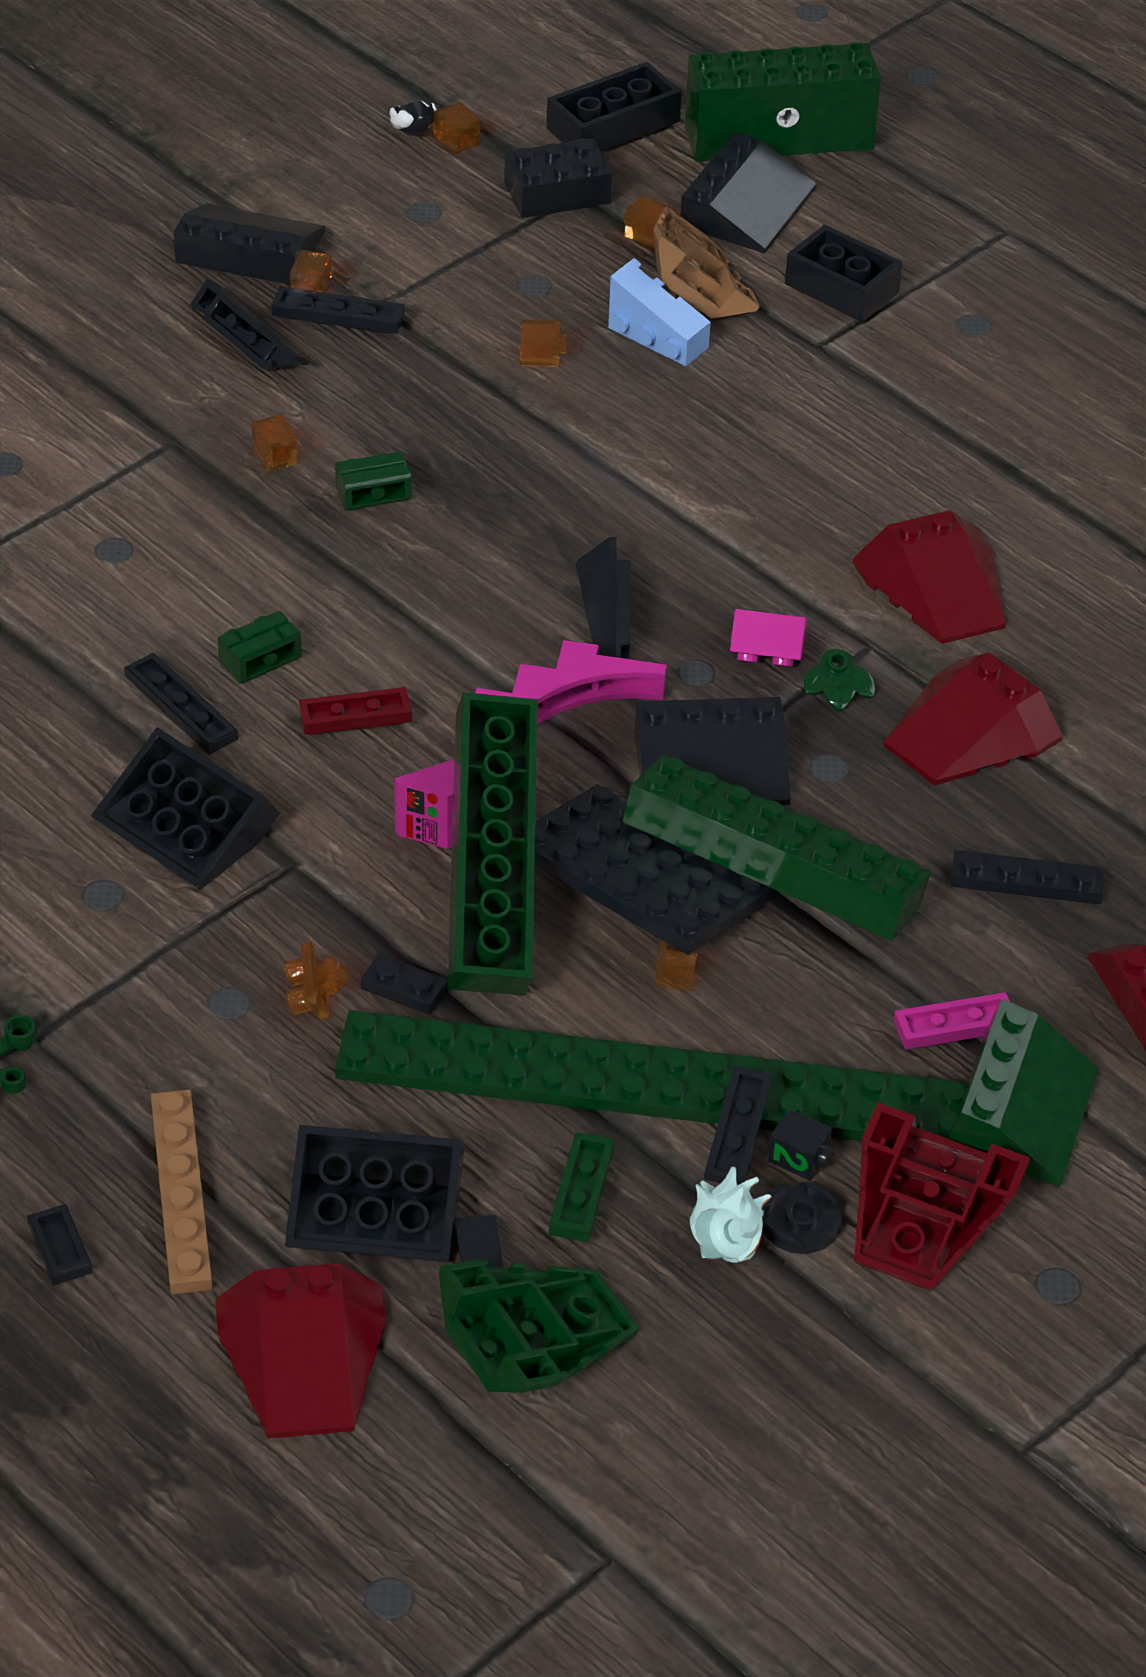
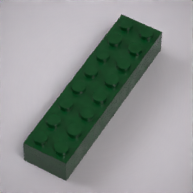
M463 692L456 711L448 989L524 996L532 980L538 699Z
M662 755L631 785L622 821L890 941L894 940L920 909L931 871L920 867L912 860L901 859L885 852L880 846L862 842L851 837L849 833L843 830L832 829L817 822L811 816L800 815L784 808L779 802L761 798L750 793L744 787L731 785L718 779L710 772L699 771L685 765L678 758Z

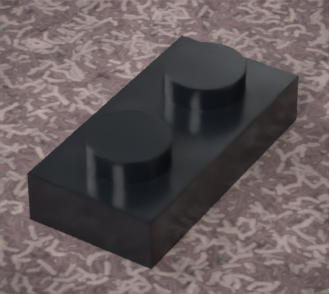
M379 953L361 977V989L430 1015L447 991V979Z

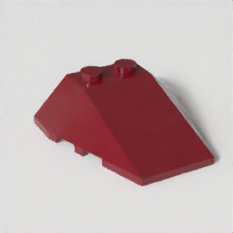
M951 510L889 524L853 558V565L868 587L874 591L879 589L889 597L891 605L896 609L900 606L912 615L911 620L941 644L1005 629L1006 622L993 551L978 528Z
M987 652L960 659L937 673L885 739L884 747L936 786L974 775L976 770L981 767L994 764L996 768L1006 766L1007 760L1020 756H1024L1026 759L1037 757L1062 741L1063 735L1042 691L996 656Z
M877 1102L862 1137L854 1262L932 1292L1014 1199L1030 1162V1157L991 1144L988 1153L919 1129L916 1127L914 1115Z
M341 1263L258 1269L215 1298L218 1339L222 1347H225L232 1361L233 1369L237 1377H240L247 1391V1397L268 1439L353 1432L355 1430L367 1389L368 1377L371 1367L375 1363L381 1334L383 1335L386 1326L383 1286Z

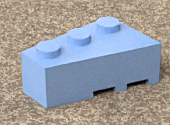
M633 258L611 275L608 328L687 366L709 348L710 321L681 297L675 299L662 288L665 283L657 277L652 280L639 269L642 264Z

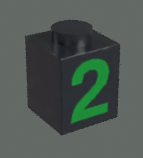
M789 1109L770 1136L768 1162L811 1181L818 1169H825L832 1159L834 1147L830 1145L832 1128Z

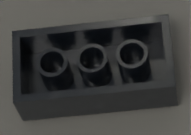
M644 62L548 97L546 129L562 143L583 138H594L598 148L602 151L680 122L682 91L649 62Z

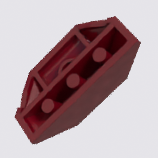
M1120 944L1090 952L1088 954L1089 961L1146 1050V945Z

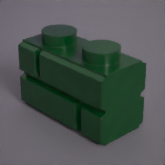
M402 451L388 454L382 453L359 459H348L335 463L336 489L345 511L411 500L412 498L411 473Z
M280 610L268 616H260L254 622L237 629H230L218 637L220 663L228 672H231V675L239 684L302 657L300 631L292 623H289L288 618Z

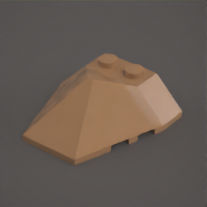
M666 206L653 228L657 272L661 281L665 283L662 288L673 297L679 295L700 314L703 312L711 319L756 312L760 306L754 293L750 288L739 282L742 277L737 271L731 274L727 267L730 261L716 242Z

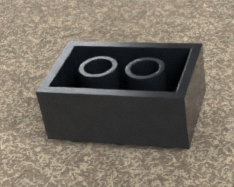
M583 138L558 144L550 143L546 146L519 148L514 151L505 152L504 183L521 218L611 204L612 172L594 138Z
M824 224L787 253L785 285L853 319L864 322L899 293L902 261Z

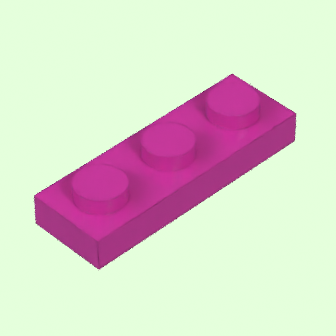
M1006 992L896 1010L893 1022L905 1050L983 1037L1001 999L1010 1001Z

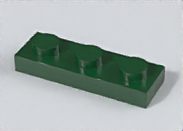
M575 1132L550 1219L549 1235L589 1243L614 1153L615 1139Z

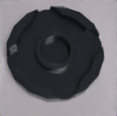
M800 1181L799 1185L789 1186V1183L781 1184L768 1193L772 1197L761 1209L764 1210L762 1230L766 1238L776 1247L791 1253L810 1254L824 1250L836 1240L841 1231L842 1214L836 1197L826 1188L811 1182Z

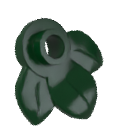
M831 649L821 656L819 665L806 673L804 691L807 695L823 692L831 706L838 712H841L848 706L855 694L864 698H873L875 684L870 673L866 669L855 665L854 659L848 652L841 649ZM832 662L840 663L843 666H835L832 664Z

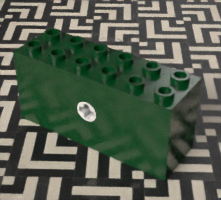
M853 42L846 45L823 44L816 47L794 46L787 49L764 48L757 51L742 52L734 50L728 53L712 54L704 52L698 55H689L684 127L695 162L711 161L734 132L745 133L751 137L763 140L782 156L874 149L881 76L869 44Z

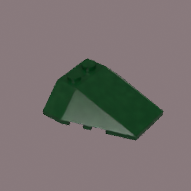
M475 1259L443 1265L438 1271L446 1332L487 1392L525 1393L557 1386L635 1336L640 1329L596 1269L548 1266L546 1271L525 1270L524 1263H512L510 1268L488 1267V1260Z

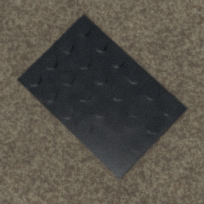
M596 784L535 821V866L687 955H690L774 897L775 889L622 822L627 800L613 793L611 789Z

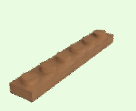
M191 1090L151 1093L170 1293L172 1295L212 1290V1278Z

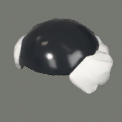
M423 101L411 102L407 105L390 108V121L395 128L400 129L407 135H421L432 128L437 118V109L434 103H430V106H428Z

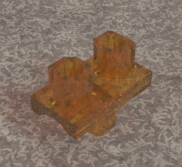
M311 941L301 945L302 957L284 962L285 973L291 986L304 983L303 986L286 991L287 1003L294 1015L313 1010L318 1020L330 1017L328 993L335 994L339 988L345 986L349 979L347 967L336 962L334 958H327L325 963L316 958L314 944Z

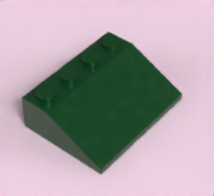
M1001 999L987 1026L948 1139L988 1153L991 1144L1030 1157L1025 1174L1059 1188L1062 1184L1099 1068L1039 1014Z

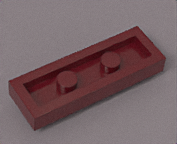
M406 687L299 700V712L304 735L412 722V710Z

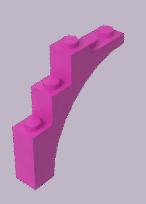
M563 640L556 669L520 664L512 693L477 688L475 693L538 699V725L556 714L580 705L605 700L631 698L663 700L667 665L598 655L599 645Z

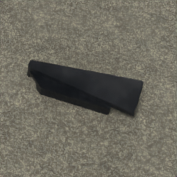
M209 279L205 281L190 303L192 308L204 314L202 319L267 371L295 364L308 365L311 362L230 290Z
M609 537L578 559L576 569L592 642L595 645H599L598 655L629 659L630 560H616L617 537Z

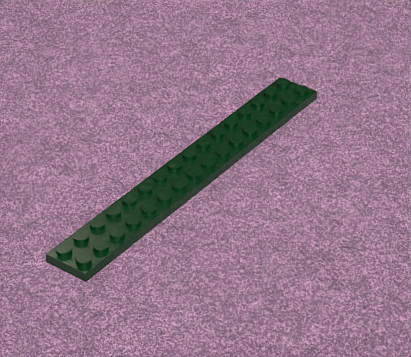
M348 1010L335 1066V1079L718 1124L734 1065L773 1074L760 1129L774 1131L788 1110L791 1109L832 1128L831 1138L862 1141L877 1102L914 1115L917 1128L948 1139L968 1083Z

